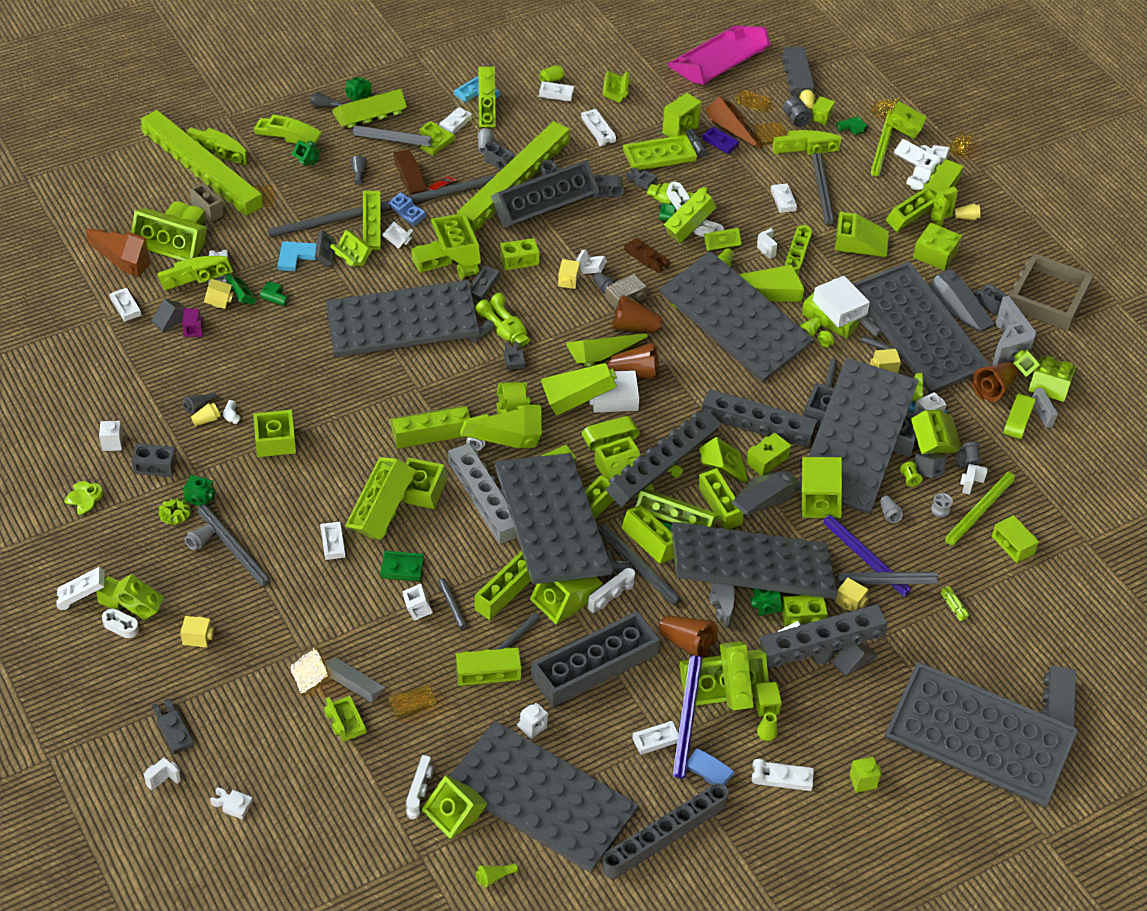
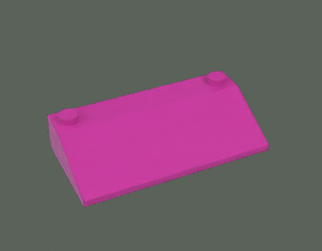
M733 26L667 63L668 67L693 83H700V85L708 84L709 80L754 54L765 51V48L771 45L766 27Z

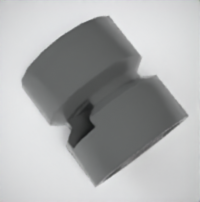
M791 97L783 105L784 113L790 118L794 126L802 127L810 122L812 113L800 97Z

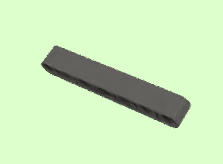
M720 783L713 784L607 851L603 857V874L610 879L620 877L723 811L727 805L728 788ZM609 863H615V864H617V865H616V866H612V865H609Z

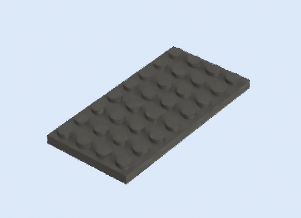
M712 251L708 252L660 288V293L762 383L813 343L814 339Z
M910 261L853 283L870 302L868 314L914 375L916 373H923V387L929 395L972 377L977 369L990 365Z
M468 280L326 301L334 357L479 336Z
M845 359L809 457H842L841 505L871 514L915 393L918 379L853 359ZM802 475L797 486V491L802 492Z
M571 453L495 461V469L532 584L611 575L612 567Z
M683 522L672 523L671 532L676 578L830 599L836 598L837 589L827 543L771 536L763 533H749L741 530L713 528L705 525H691Z
M917 661L884 738L1046 808L1078 729Z
M497 721L492 723L449 775L451 778L473 788L488 803L484 808L485 810L590 874L639 810L637 803Z

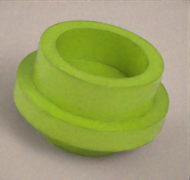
M821 331L817 340L822 346L828 348L834 344V336L829 331Z

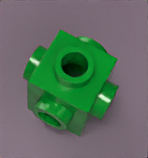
M354 77L352 80L346 81V97L350 98L353 102L371 97L372 83L365 78Z
M298 140L291 155L298 158V162L305 166L307 164L315 165L322 150L316 147L317 144L310 140L307 142Z
M190 475L183 488V493L187 502L194 505L202 506L206 504L208 506L209 502L215 498L216 489H214L213 480Z
M753 588L754 596L750 597L753 609L757 608L759 616L783 611L781 596L778 591Z

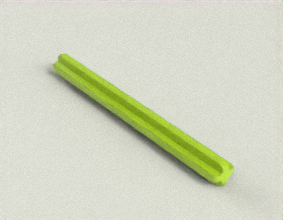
M889 110L871 169L872 176L878 177L880 175L893 129L892 126L886 123L892 110Z
M1007 472L946 536L945 542L951 546L954 545L1014 482L1015 475Z

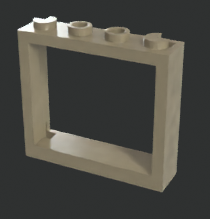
M1034 253L1031 259H1027L1024 266L1025 270L1022 269L1018 279L1020 280L1015 281L1012 288L1014 291H1010L1008 296H1010L1023 315L1068 331L1090 288L1094 275ZM1032 269L1080 286L1067 313L1019 295Z

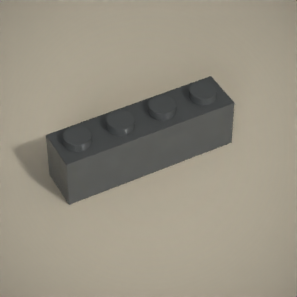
M785 47L784 54L781 55V62L784 63V73H787L786 82L789 84V94H792V97H800L801 92L804 90H811L814 93V84L804 47Z
M1051 665L1049 673L1044 674L1043 685H1046V690L1044 689L1042 702H1045V707L1042 708L1041 713L1074 727L1076 670Z

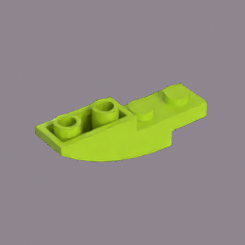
M478 67L479 128H496L495 67Z
M272 115L270 119L260 118L253 129L255 134L284 137L288 143H297L298 140L305 142L310 140L317 144L322 135L321 131L306 123L279 115Z
M194 128L188 129L187 134L205 149L214 151L217 158L247 166V151L230 136L208 128L206 131Z
M812 130L788 131L787 136L774 137L772 150L774 154L806 150L808 155L839 151L841 136Z
M203 256L174 263V268L157 274L165 291L195 280L202 283L232 273L233 269L227 256Z

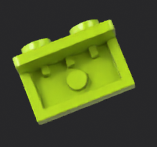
M608 70L604 78L602 95L620 103L629 93L630 72L626 71L621 77Z
M955 187L936 192L931 219L940 227L943 226L944 218L952 217L958 193Z
M345 230L338 245L331 244L330 246L337 256L344 258L346 263L352 267H363L372 251L369 245L350 230Z
M351 696L334 702L331 701L330 697L325 698L326 706L324 707V712L327 719H332L333 723L331 726L335 736H340L342 742L366 733L365 725Z

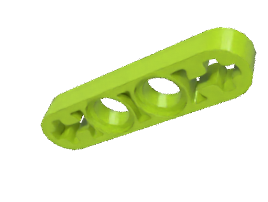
M807 225L797 227L785 262V266L795 264L794 270L797 275L800 273L811 239L812 229ZM797 243H801V244H803L804 246H798V245H796V244H797ZM796 254V255H799L800 257H799V258H795V257H793L792 255Z

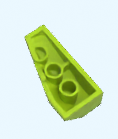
M647 333L566 342V345L577 363H584V366H593L596 361H602L648 336Z
M521 405L517 406V410L507 412L505 409L501 410L500 414L489 416L485 414L465 419L460 435L515 448H536L542 435L541 406Z

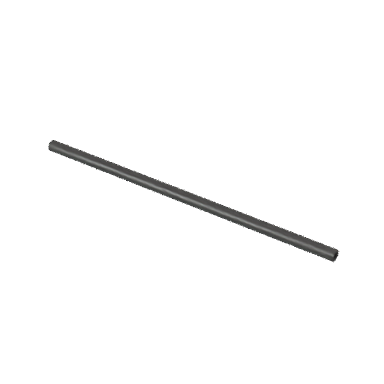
M496 175L442 187L437 190L412 194L407 197L412 199L413 203L475 189L485 186ZM391 200L380 202V211L391 209L388 204ZM363 206L268 229L269 237H274L362 216Z

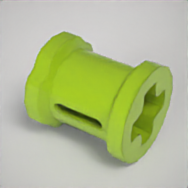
M477 264L474 266L457 265L458 275L461 280L465 279V277L477 276L479 274Z
M912 461L904 463L900 467V472L905 476L907 486L915 487L922 482L923 478L916 470V463Z

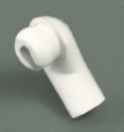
M229 400L223 411V417L228 422L237 424L241 418L234 411L237 403Z

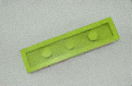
M363 191V241L372 250H380V191Z

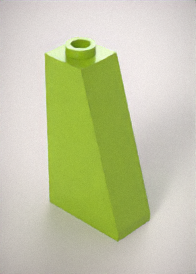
M792 265L739 274L769 301L802 302L804 287Z
M603 363L541 379L548 402L556 416L616 388L615 379H617V375L613 368L609 369L607 364Z

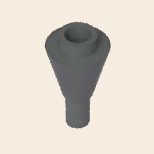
M317 91L316 94H312L311 104H314L313 107H338L342 104L341 101L331 100V98Z
M357 155L352 157L350 162L355 175V184L360 185L362 184V175L367 159Z
M211 392L206 395L185 396L183 407L185 411L193 414L207 402L217 399V394Z

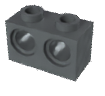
M136 444L131 460L133 473L172 477L177 456L175 447Z

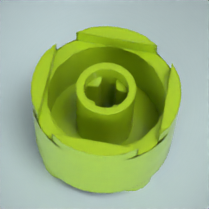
M503 382L498 384L497 396H499V403H497V414H500L501 410L506 409L509 412L517 410V406L530 405V397H526V382Z

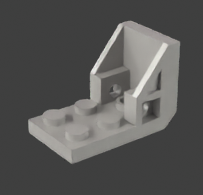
M1010 296L1003 297L996 325L1004 334L998 342L992 365L1009 361L1013 362L1015 359L1014 355L1021 349L1023 351L1028 349L1031 352L1036 331Z

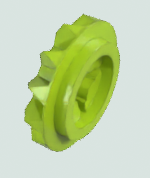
M170 498L168 502L163 501V505L159 506L160 519L171 525L186 521L191 513L190 505H188L186 500L182 501L180 498L177 500ZM177 507L178 510H175V512H173L172 514L171 510H174V508Z

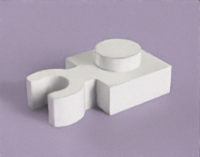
M925 145L921 146V149L939 157L942 160L941 163L948 158L950 153V147L933 145L932 148H929Z
M216 788V795L221 796V798L215 799L211 797L210 799L213 806H223L224 813L240 819L245 817L253 803L251 796L234 790L228 795L222 788Z

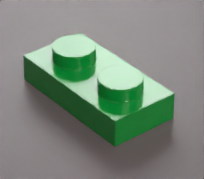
M229 273L225 279L232 285L231 290L236 293V298L244 304L254 305L257 299L243 279Z

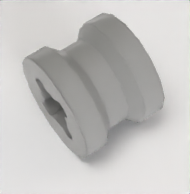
M946 493L936 494L931 507L932 513L937 517H947L953 504L952 497Z

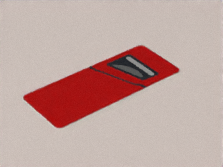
M447 176L426 188L437 190L456 180V178Z

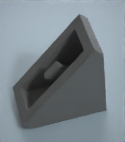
M164 299L155 313L152 323L164 332L183 321L184 309L188 308L180 302Z
M862 642L858 645L853 644L844 647L832 664L845 677H848L877 658V655Z

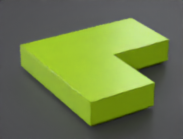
M432 121L420 128V134L432 137L431 146L421 145V149L432 156L455 140L454 134Z

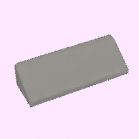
M336 657L322 665V671L325 675L371 703L385 690L384 686Z

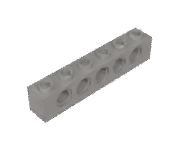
M469 443L449 450V465L499 544L517 538L503 491L498 489L495 478L489 475L486 464L480 461L477 450H473Z

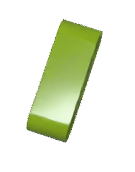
M1020 393L1017 394L1003 431L1004 435L1022 439L1035 404V398Z
M624 416L591 425L582 431V436L591 451H595L596 447L629 436L632 440H635L640 434L631 416Z

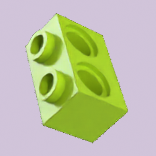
M535 239L500 243V258L504 269L511 270L539 265V250Z
M131 574L118 582L111 598L145 620L158 612L164 596Z
M808 595L783 597V611L781 612L785 627L797 621L804 625L827 618L828 613L823 597Z

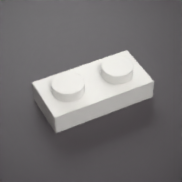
M542 82L539 97L571 101L574 86Z
M458 107L439 126L455 134L472 119V113Z
M788 183L771 185V193L779 212L796 211L797 205Z
M127 288L110 293V299L124 322L141 316V311Z
M340 522L320 524L325 560L345 558Z
M670 721L635 732L632 738L640 755L677 744L679 734L673 722Z

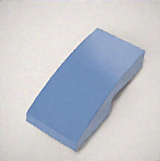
M401 192L388 202L389 206L414 227L426 217L425 211L414 205L412 199Z
M699 749L693 752L687 762V770L702 776L705 782L711 785L716 783L726 785L734 775V771Z

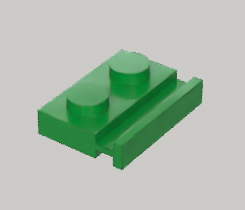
M384 550L380 578L420 582L424 554Z

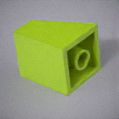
M802 457V518H825L828 515H832L834 518H841L842 457Z
M597 577L536 584L530 600L557 625L586 606L589 596L601 588L603 583Z

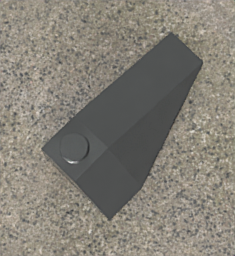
M951 268L938 274L929 284V287L950 314L961 319L963 324L980 333L994 326V322L967 284Z
M786 470L755 477L733 500L732 504L746 515L791 500L800 481L791 472Z

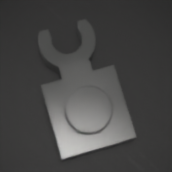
M631 168V173H626L627 180L634 181L635 185L647 190L651 184L654 185L657 182L658 176L644 170L638 172V169Z
M515 341L514 347H509L508 343H505L504 359L507 370L525 368L523 351H518L519 344L517 341Z

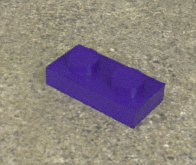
M714 126L706 131L702 138L727 154L739 145V141Z

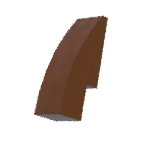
M410 149L394 152V164L400 172V179L410 195L427 191L418 164Z

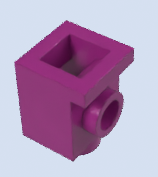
M184 309L182 321L184 337H203V316H200L199 309Z

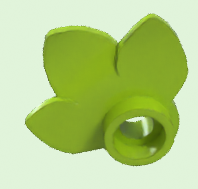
M78 482L73 485L74 491L67 495L65 504L77 505V513L82 515L91 510L95 502L102 498L103 489L97 483Z

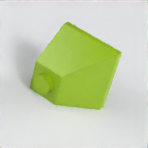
M715 437L699 448L700 460L703 465L711 469L717 468L720 473L744 483L748 481L740 451L718 437Z
M445 775L422 808V811L452 839L475 822L488 803L473 788Z

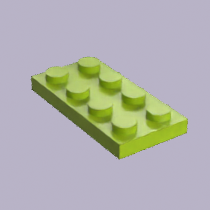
M687 134L623 145V151L631 168H636L638 171L697 160V155Z

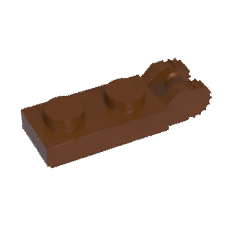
M637 237L624 245V250L657 273L663 271L662 266L665 268L670 266L671 262L666 256L659 254Z

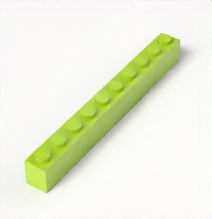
M158 110L141 118V130L145 135H148L154 143L159 144L164 151L169 152L175 160L180 161L185 168L191 170L196 177L202 179L206 185L213 188L217 194L224 197L238 211L248 216L263 207L262 194Z
M553 121L458 210L456 214L465 213L475 233L496 212L491 196L497 192L530 181L537 172H540L543 161L551 160L565 145L569 144L570 129Z
M602 475L585 490L594 519L614 501L606 491L610 485L609 480ZM522 551L475 594V611L489 620L497 615L531 582Z

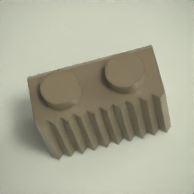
M200 183L190 188L191 204L204 209L206 218L210 222L224 217L222 199L205 183Z
M633 274L621 281L619 280L615 284L607 286L605 298L612 304V307L614 306V309H616L622 294L641 302L647 297V286Z

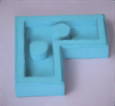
M478 76L454 90V95L464 102L479 96ZM495 88L496 99L500 96V91Z
M282 241L278 270L296 271L298 259L316 260L314 257L317 243Z

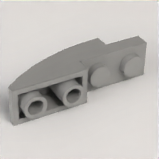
M710 582L712 587L709 594L710 603L716 608L718 620L722 621L724 628H727L731 621L734 604V585Z

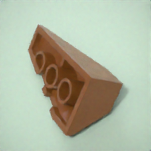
M719 96L705 109L709 114L707 117L711 122L718 123L760 149L763 147L756 135L751 130L748 131L750 126L742 120L744 117L732 102Z
M99 229L86 230L88 244L122 271L139 277L150 265L145 237L131 232L119 234L118 231L107 233L105 230Z

